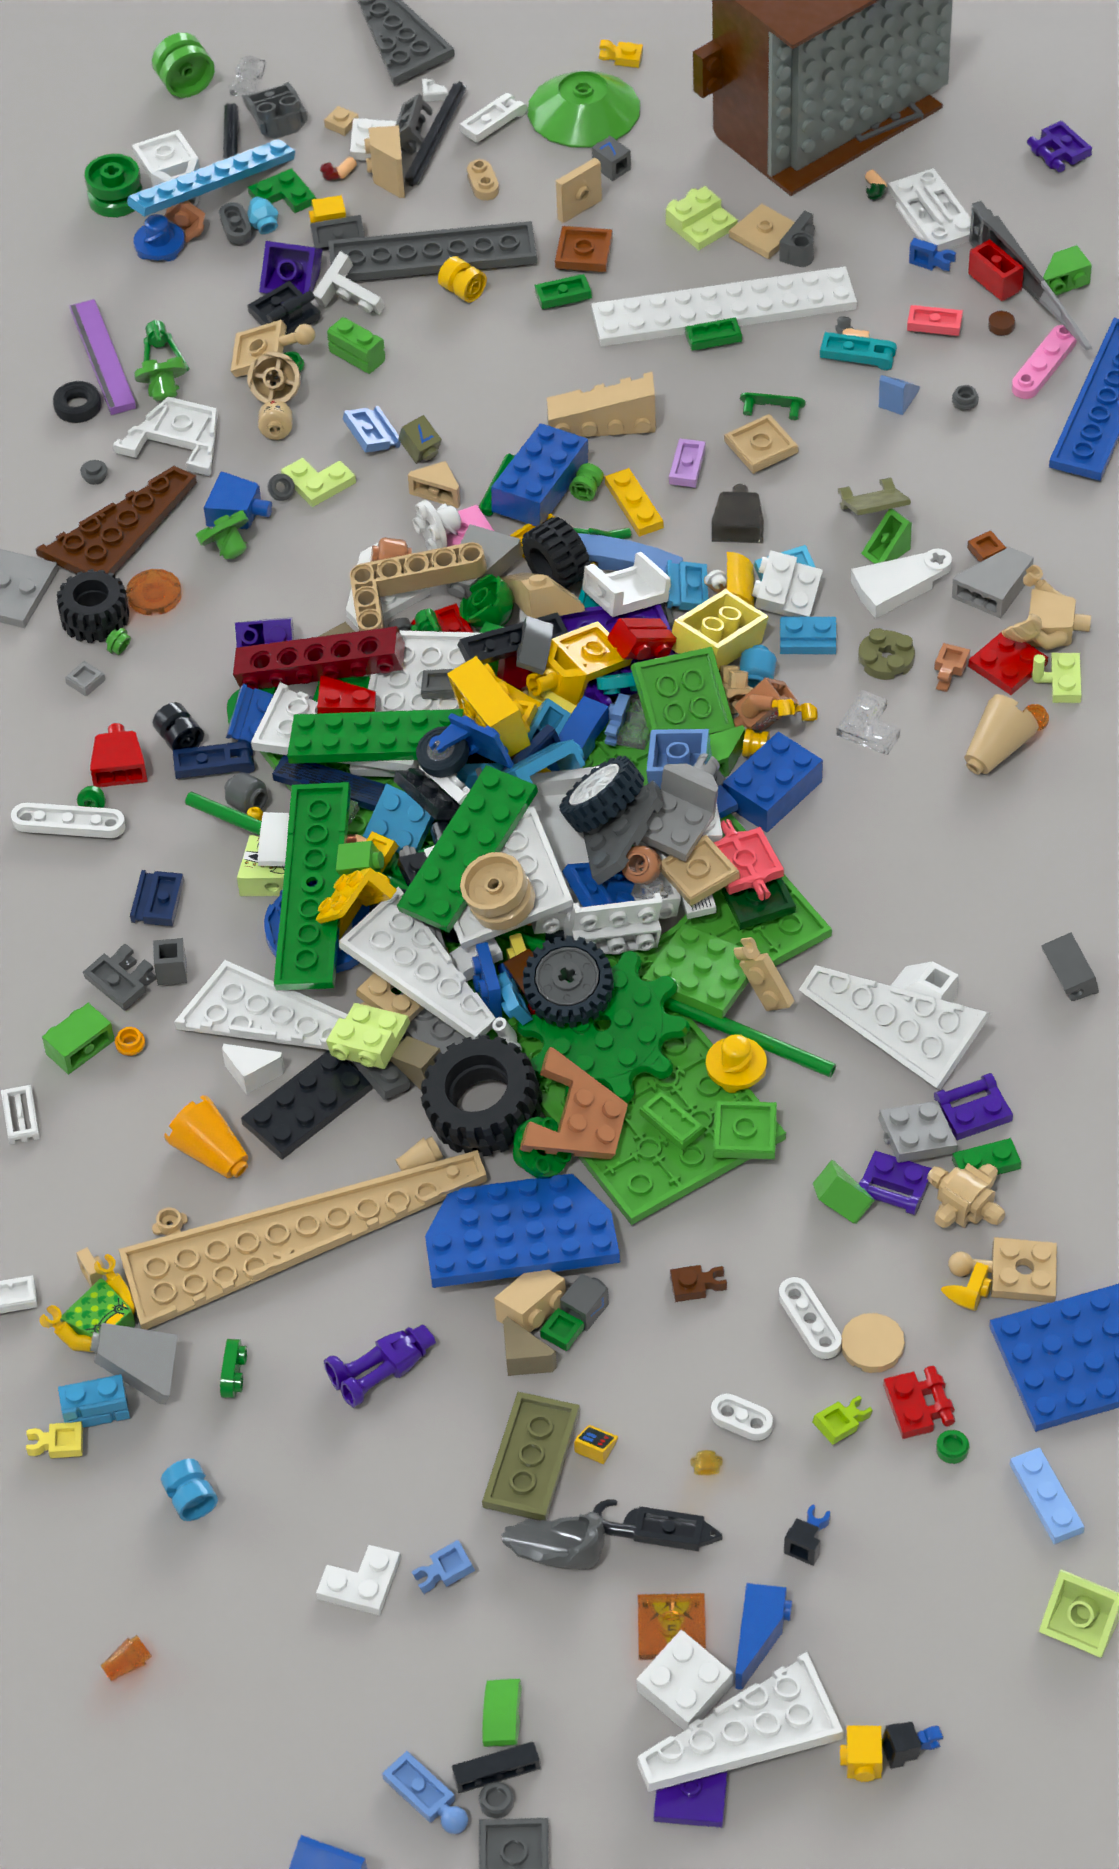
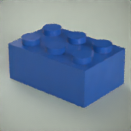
M778 731L723 781V787L738 803V810L734 812L768 833L822 782L823 759Z

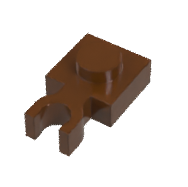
M701 1265L670 1269L675 1302L706 1298L707 1289L714 1291L727 1290L726 1279L721 1281L715 1280L716 1277H724V1266L714 1267L708 1272H702Z

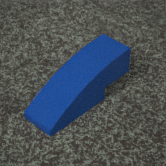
M583 696L558 736L560 742L573 739L575 743L579 744L584 753V762L595 749V739L609 722V706ZM557 762L547 766L552 772L561 771Z

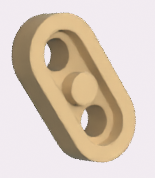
M482 159L470 162L467 165V178L475 197L485 201L496 198L499 194V183L491 164Z

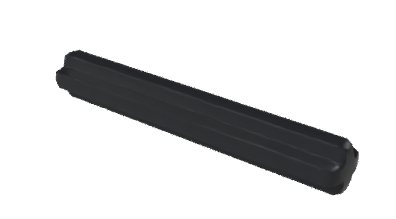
M227 103L224 106L223 160L237 154L238 106L235 103Z

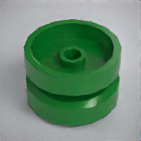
M106 154L92 160L85 168L84 173L88 202L91 209L98 215L115 218L134 212L135 210L127 205L128 196L143 190L137 162L123 154Z

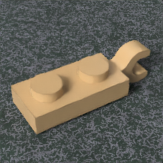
M752 937L742 938L740 941L743 947L734 948L733 951L736 958L741 961L739 965L765 1010L790 1008L795 1000L769 954H760Z

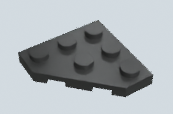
M654 780L640 788L641 791L638 795L634 796L635 799L631 803H627V807L623 811L619 810L617 812L618 815L614 818L610 817L608 822L603 825L600 823L599 827L594 830L591 828L588 832L583 831L591 875L598 885L624 869L629 861L626 857L632 845H639L649 829V826L646 824L653 812L659 813L664 805L661 789Z

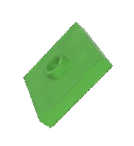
M715 1101L713 1158L775 1159L777 1102Z

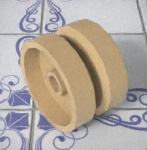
M491 852L482 855L470 863L462 874L460 883L462 897L470 907L474 917L484 927L491 930L512 928L525 920L534 907L535 892L533 885L526 876L521 864L511 855L503 852Z

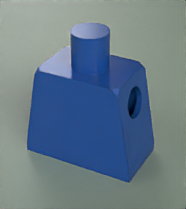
M220 471L204 505L206 526L215 527L213 523L215 520L224 515L230 517L240 510L244 511L249 521L239 529L250 528L256 515L270 517L272 502L261 500L260 486L257 483Z

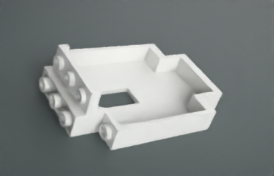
M595 767L537 773L530 776L533 784L537 785L538 793L528 808L535 807L561 873L567 864L589 863L583 832L575 831L560 812L559 805L562 803L563 797L567 796L566 793L574 788L573 785L576 782H580L585 774L589 775ZM649 847L659 854L661 860L668 857L667 853L654 847ZM660 873L653 883L634 885L631 895L636 901L583 907L563 875L574 902L572 907L534 921L531 925L534 934L554 933L558 930H564L565 939L566 936H573L576 941L578 937L585 938L586 943L592 941L596 944L597 949L601 948L605 954H620L636 950L647 951L652 948H658L661 935L659 918L667 919L677 916L681 896L664 875Z

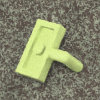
M1051 653V672H1044L1045 657L1040 654L1035 655L1032 680L1035 683H1052V703H1081L1080 653Z

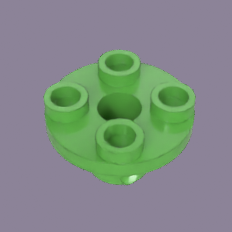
M182 357L170 358L167 362L158 363L157 360H147L142 362V368L134 372V377L137 382L150 383L148 388L149 396L153 397L155 401L162 402L167 397L175 398L177 396V390L180 387L175 384L174 378L184 375L187 372L186 364L183 363Z
M240 510L230 517L224 515L213 522L215 527L212 529L207 527L195 535L201 546L215 542L220 550V556H223L226 560L234 559L243 554L247 548V542L243 540L238 529L245 525L249 519L244 511Z

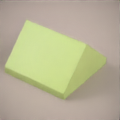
M1061 1569L1039 1632L1102 1658L1119 1622V1593Z

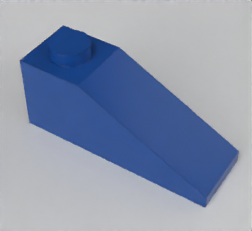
M746 1583L735 1671V1689L742 1690L782 1635L784 1620H791L792 1601L786 1600V1587Z

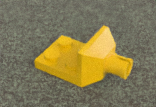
M597 621L553 638L544 674H529L526 679L527 688L530 692L533 691L532 694L534 696L541 695L550 690L577 706L584 695L588 681L629 666L632 659H623L620 656L617 648H614L607 640L609 632Z

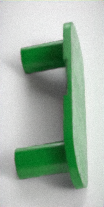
M750 392L740 394V400L744 402L743 414L746 416L752 415L753 404H769L790 408L789 419L798 420L800 408L806 405V401L799 397Z

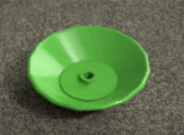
M573 71L555 76L537 88L530 98L528 105V118L535 131L550 142L567 147L592 148L609 136L617 140L630 132L640 116V100L634 89L620 78L599 71Z

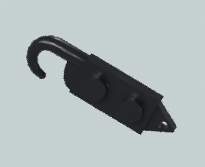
M615 1499L603 1500L595 1506L593 1512L598 1513L602 1517V1512L605 1508L616 1506L618 1502ZM639 1506V1508L629 1511L623 1524L603 1519L605 1534L632 1538L635 1542L699 1551V1548L722 1540V1533L705 1522L704 1516Z

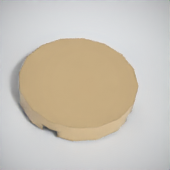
M866 1313L852 1318L844 1327L841 1335V1350L846 1361L853 1367L855 1365L862 1368L864 1372L878 1373L893 1368L904 1351L903 1331L897 1322L882 1314Z

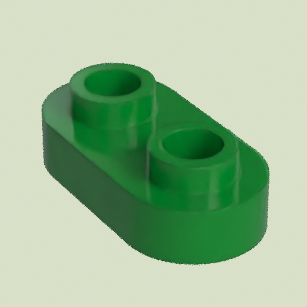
M241 1339L226 1340L220 1379L221 1398H235L237 1392H242L243 1373H240L241 1365H246L247 1346H242Z

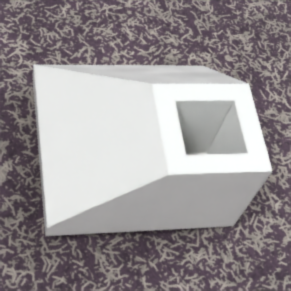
M933 961L906 966L891 986L952 1003L957 997L958 974Z

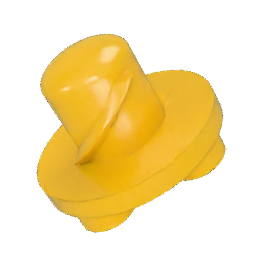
M734 1034L717 1041L711 1046L706 1055V1070L709 1077L717 1085L723 1087L726 1092L735 1093L738 1090L749 1088L757 1084L766 1075L767 1058L764 1050L758 1043L742 1035Z

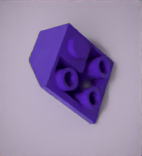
M292 617L235 622L237 648L294 640Z

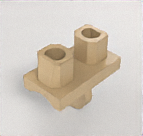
M721 665L720 676L731 714L738 713L735 709V704L744 697L743 694L746 695L753 689L748 685V672L740 670V667L735 665Z

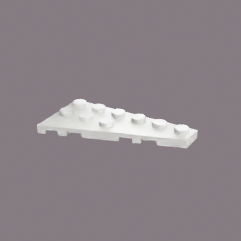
M280 682L251 741L253 750L287 755L294 714H317L318 702L309 699L308 694L299 691L296 693L289 690L288 685ZM418 760L339 763L396 771L416 768Z
M399 886L396 888L397 891L391 899L382 901L339 940L340 949L466 1038L478 1039L479 1035H486L493 1028L492 1023L496 1018L477 992H473L467 984L463 973L458 971L453 965L452 958L430 928L425 926L422 921L399 912L397 904L404 895Z

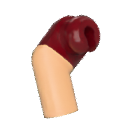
M347 157L338 167L333 168L330 162L321 165L320 171L323 174L322 177L328 181L344 179L357 166V162L354 158Z

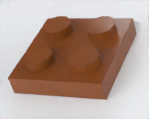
M562 226L555 257V269L606 272L613 239V229Z

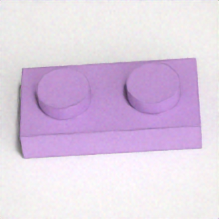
M679 438L669 474V484L696 488L706 450V442Z

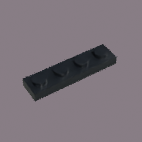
M558 612L536 618L553 624L552 639L568 633ZM524 622L460 639L457 646L465 662L477 656L484 665L516 656L517 649L522 641Z

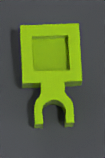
M858 1395L850 1401L847 1407H844L838 1401L814 1415L812 1423L834 1445L856 1432L859 1426L858 1422H863L870 1418L873 1410L871 1407L863 1411L858 1410L856 1407L860 1406L862 1397Z

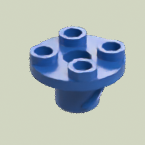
M153 214L145 220L144 226L135 233L133 242L140 259L173 261L183 249L185 237L182 229L178 225L169 222L167 217L161 214Z

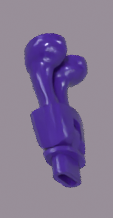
M424 1324L415 1329L408 1327L405 1331L402 1330L375 1341L376 1346L350 1363L344 1364L335 1355L324 1359V1367L330 1381L337 1391L341 1389L342 1397L351 1407L360 1405L365 1398L364 1395L372 1387L392 1374L395 1378H401L421 1357L426 1355V1349L435 1345L436 1341ZM382 1362L380 1366L360 1379H355L366 1370Z

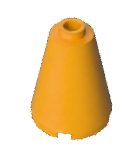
M202 1095L200 1096L203 1100L202 1102L196 1104L192 1101L176 1115L169 1125L172 1132L170 1136L165 1133L164 1139L169 1145L226 1178L234 1176L237 1178L247 1169L248 1164L246 1162L249 1156L213 1101L208 1096Z

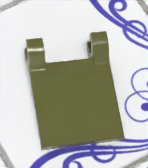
M891 477L879 480L883 490L853 496L849 486L838 488V493L842 499L840 508L842 510L850 509L858 516L910 505L911 500L895 488Z

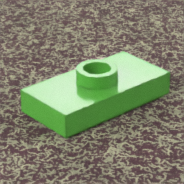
M662 1090L639 1108L640 1115L681 1150L685 1149L704 1133V1126Z

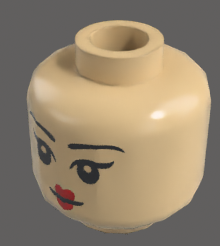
M278 400L268 401L262 405L258 414V428L264 437L271 440H279L289 435L292 429L293 416L290 407Z

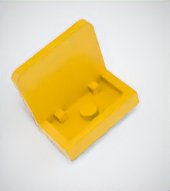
M371 867L360 871L356 870L351 874H343L334 884L336 890L332 896L327 897L318 907L320 913L316 917V921L322 924L342 918L356 899L365 906L389 900L397 889L390 884L391 881L387 876L374 871Z

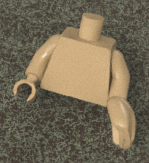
M1031 565L1026 570L1027 574L1023 577V583L1026 586L1031 587L1035 585V589H1032L1028 619L1003 629L1002 635L1010 640L1027 642L1033 647H1042L1045 650L1069 646L1072 642L1073 630L1090 632L1091 615L1075 614L1076 600L1055 590L1045 579L1040 580L1043 577L1041 568L1037 565Z

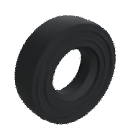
M72 381L60 386L53 396V406L57 416L63 421L81 423L92 419L98 414L101 408V398L97 388L91 383ZM76 397L87 399V402L81 406L73 407L67 404L70 399Z

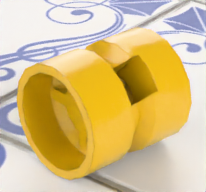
M453 256L441 266L438 273V283L446 290L455 293L462 300L471 303L477 300L483 293L487 277L482 271L470 266L466 261Z

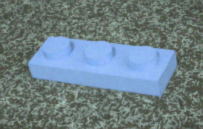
M1039 1447L1010 1458V1467L1053 1544L1084 1533V1525L1041 1448Z

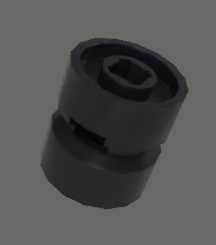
M172 702L164 705L153 718V727L165 739L171 750L199 747L203 741V730L181 703Z

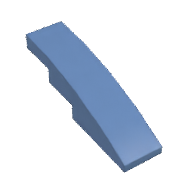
M578 533L588 552L589 561L598 562V568L601 570H622L632 567L635 562V554L638 552H642L665 573L668 560H672V563L676 564L683 561V557L630 540Z

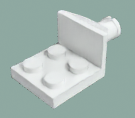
M179 130L132 145L133 153L150 177L152 187L200 168L197 155ZM199 196L187 201L196 206L199 202Z

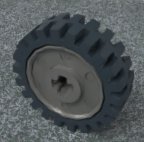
M560 936L555 937L554 943L550 944L549 940L542 943V949L537 947L533 951V957L529 956L527 959V967H524L523 970L524 992L532 1011H535L540 1019L544 1017L546 1023L552 1025L553 1022H556L557 1027L563 1028L565 1023L569 1024L570 1028L577 1027V1022H581L583 1026L589 1023L588 1019L590 1017L593 1020L598 1018L599 1011L604 1012L607 1008V1001H611L614 989L611 965L604 951L601 948L597 949L596 944L592 941L586 943L585 938L578 937L576 941L573 936H566V940L561 941Z

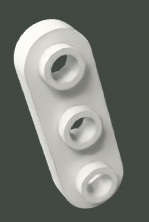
M791 1277L784 1280L779 1287V1301L805 1343L818 1358L830 1359L835 1357L841 1350V1334L809 1284L801 1278ZM795 1295V1296H798V1297H800V1298H798V1299H791L790 1297ZM808 1319H812L815 1322L807 1323L805 1321ZM827 1343V1344H829L830 1346H828V1347H823V1346H821V1344Z

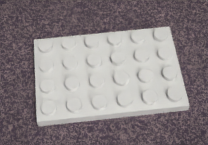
M399 631L405 642L403 670L371 674L368 689L376 691L375 712L459 709L456 698L422 699L423 670L455 669L464 664L465 660L457 646L459 640L480 633ZM418 763L416 768L422 770L420 768V764ZM350 764L349 768L351 774L357 776L394 777L396 772L394 770Z

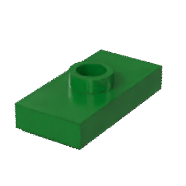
M736 317L685 326V334L691 351L742 342V333Z

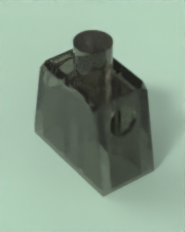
M744 484L734 485L732 492L723 491L720 493L711 522L712 542H764V520L758 493L748 492V487Z

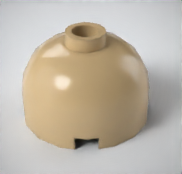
M267 352L258 359H255L251 363L247 376V383L251 392L263 403L272 400L284 403L289 402L297 394L301 381V374L297 364L289 356L281 352Z

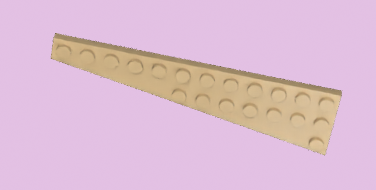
M478 1150L119 1249L141 1329L147 1330L441 1202L449 1193L486 1182L487 1175Z

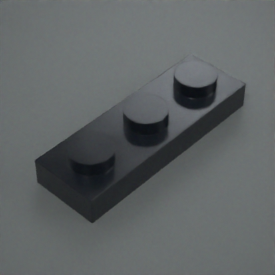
M417 768L396 770L393 781L435 820H451L460 806L454 801L453 797L441 790L437 783L431 781L424 771Z

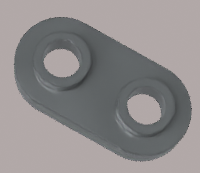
M234 202L224 204L219 210V216L227 239L235 244H243L249 241L252 237L251 224L244 207Z

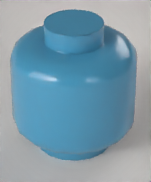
M754 645L752 648L743 651L739 667L740 670L748 672V685L754 688L765 678L774 679L777 658L763 645Z

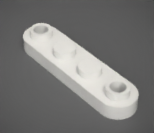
M21 803L15 806L11 812L13 826L21 832L115 838L120 836L126 827L122 812L110 808Z

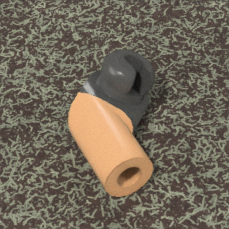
M840 316L837 319L835 328L838 334L869 338L870 331L853 329L850 326L851 319L849 317Z

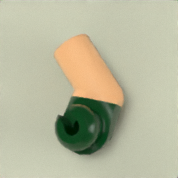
M869 170L865 175V179L871 187L870 189L866 188V193L869 199L878 200L882 198L887 184L875 170Z

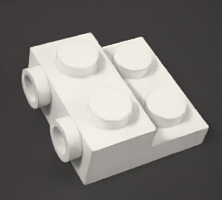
M770 550L769 557L763 556L759 573H763L762 581L756 580L752 596L757 597L755 608L788 617H810L823 570L796 563L797 557Z

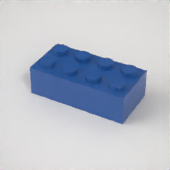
M540 423L492 485V512L533 526H538L545 522L549 513H552L569 490V486L576 477L579 467L584 463H588V438Z

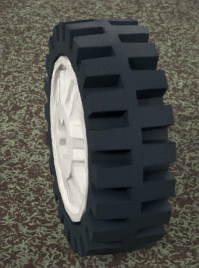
M618 756L616 759L611 758L608 762L601 763L599 768H593L589 775L585 774L580 782H576L573 785L574 788L570 789L566 793L567 796L561 800L562 803L559 805V810L575 831L582 833L583 831H590L591 828L594 830L599 827L600 823L603 825L608 822L610 817L614 818L618 815L617 812L619 810L623 811L627 807L626 804L631 803L635 799L634 796L639 794L640 788L644 785V778L628 757Z

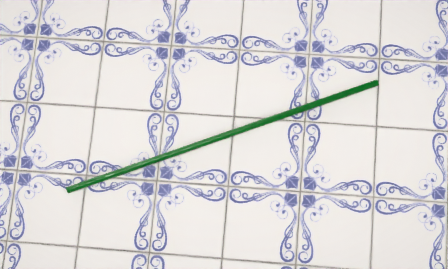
M192 791L188 793L185 799L186 805L260 836L262 821ZM382 872V874L389 878L390 884L394 888L399 886V888L408 889L405 881ZM518 929L497 936L510 942L509 936L521 933L526 949H530L532 952L537 947L542 949V943L546 942ZM668 998L664 1004V1008L725 1034H738L758 1043L763 1050L829 1078L833 1076L836 1070V1064L729 1018H718L671 998Z

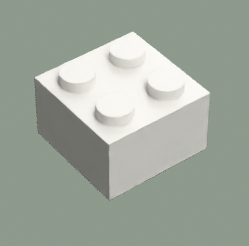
M680 1630L636 1679L637 1691L685 1731L689 1729L690 1723L698 1718L702 1720L733 1686V1672L684 1631Z

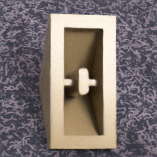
M446 461L409 472V494L455 508L460 507L459 485Z

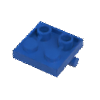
M488 942L476 944V956L471 958L475 974L473 975L475 992H480L481 999L495 1018L502 1017L501 1003L504 1002L501 994ZM503 963L499 964V974L506 971L509 978L512 979Z

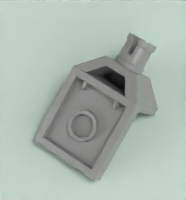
M703 753L699 755L694 766L687 763L666 764L664 766L661 784L664 805L659 813L653 812L646 824L649 826V829L641 842L686 862L715 817L719 788L713 775L720 767L716 758L711 756L708 763L705 764L708 754Z

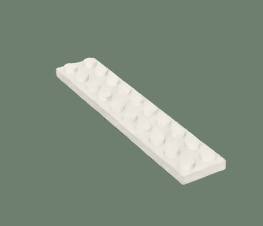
M846 266L591 303V311L600 347L684 335L685 326L736 317L739 326L857 309V301Z

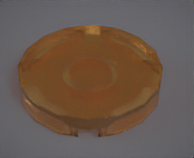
M149 569L141 571L132 577L127 584L126 595L129 605L136 612L144 615H152V613L159 612L160 615L172 610L181 599V585L178 578L172 572L164 569Z

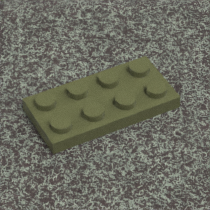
M517 1391L482 1500L483 1508L535 1520H547L578 1420L580 1405Z

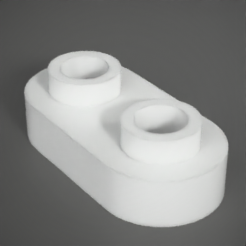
M733 1394L719 1395L712 1402L711 1417L719 1427L754 1441L763 1440L771 1434L773 1418L766 1408ZM725 1412L732 1413V1415L728 1417L722 1414ZM758 1424L761 1428H752L751 1426Z

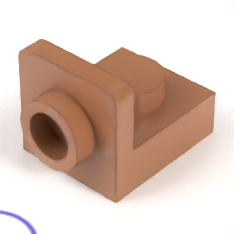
M189 201L181 202L166 209L165 217L185 230L184 237L186 243L193 237H199L203 232L205 212Z

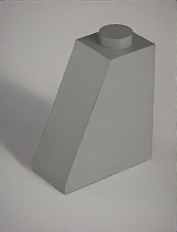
M469 524L460 544L469 542L480 544L484 551L487 570L481 577L446 584L447 591L458 598H469L472 594L469 591L470 587L480 578L493 574L496 578L497 576L500 577L522 557L523 549L520 539Z
M1008 547L957 574L953 578L952 598L1001 619L1024 588L1023 577L1027 574L1026 570L1033 565L1034 557Z
M102 1323L99 1332H93L90 1351L95 1352L94 1363L113 1375L122 1374L124 1382L157 1403L166 1405L170 1395L178 1335Z

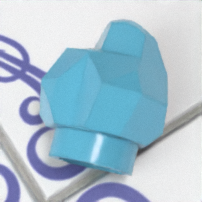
M254 197L249 203L247 212L251 226L258 229L260 234L273 232L278 227V210L267 199Z

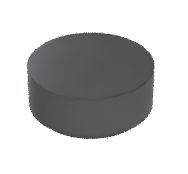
M491 1782L485 1785L479 1794L481 1811L493 1819L507 1816L514 1806L513 1792L510 1787L502 1782Z

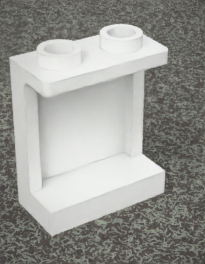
M642 552L635 554L634 566L605 574L595 564L584 567L582 590L612 617L668 602L669 589L671 587L670 577Z

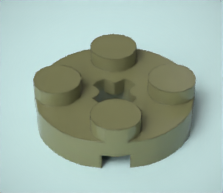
M875 628L870 631L869 635L859 645L858 661L864 666V671L874 678L882 680L895 679L897 674L903 672V675L908 673L914 664L915 650L913 640L908 635ZM885 652L892 654L888 655L887 658L882 657V653Z

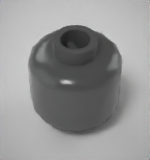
M246 772L234 775L225 784V800L227 804L247 814V810L251 807L262 809L267 802L268 794L265 783Z

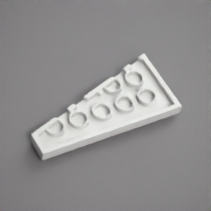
M224 960L174 1021V1024L178 1030L329 1050L326 1042L337 1020L339 1018L345 1019L348 1014L294 990L276 991L274 981Z
M817 965L813 967L799 991L940 1090L991 1015V1013Z
M806 1651L798 1656L797 1661L787 1668L782 1666L774 1671L773 1676L763 1683L753 1684L716 1707L710 1716L703 1720L698 1718L690 1723L689 1729L676 1737L669 1736L640 1754L637 1759V1765L647 1790L650 1792L843 1740V1730Z

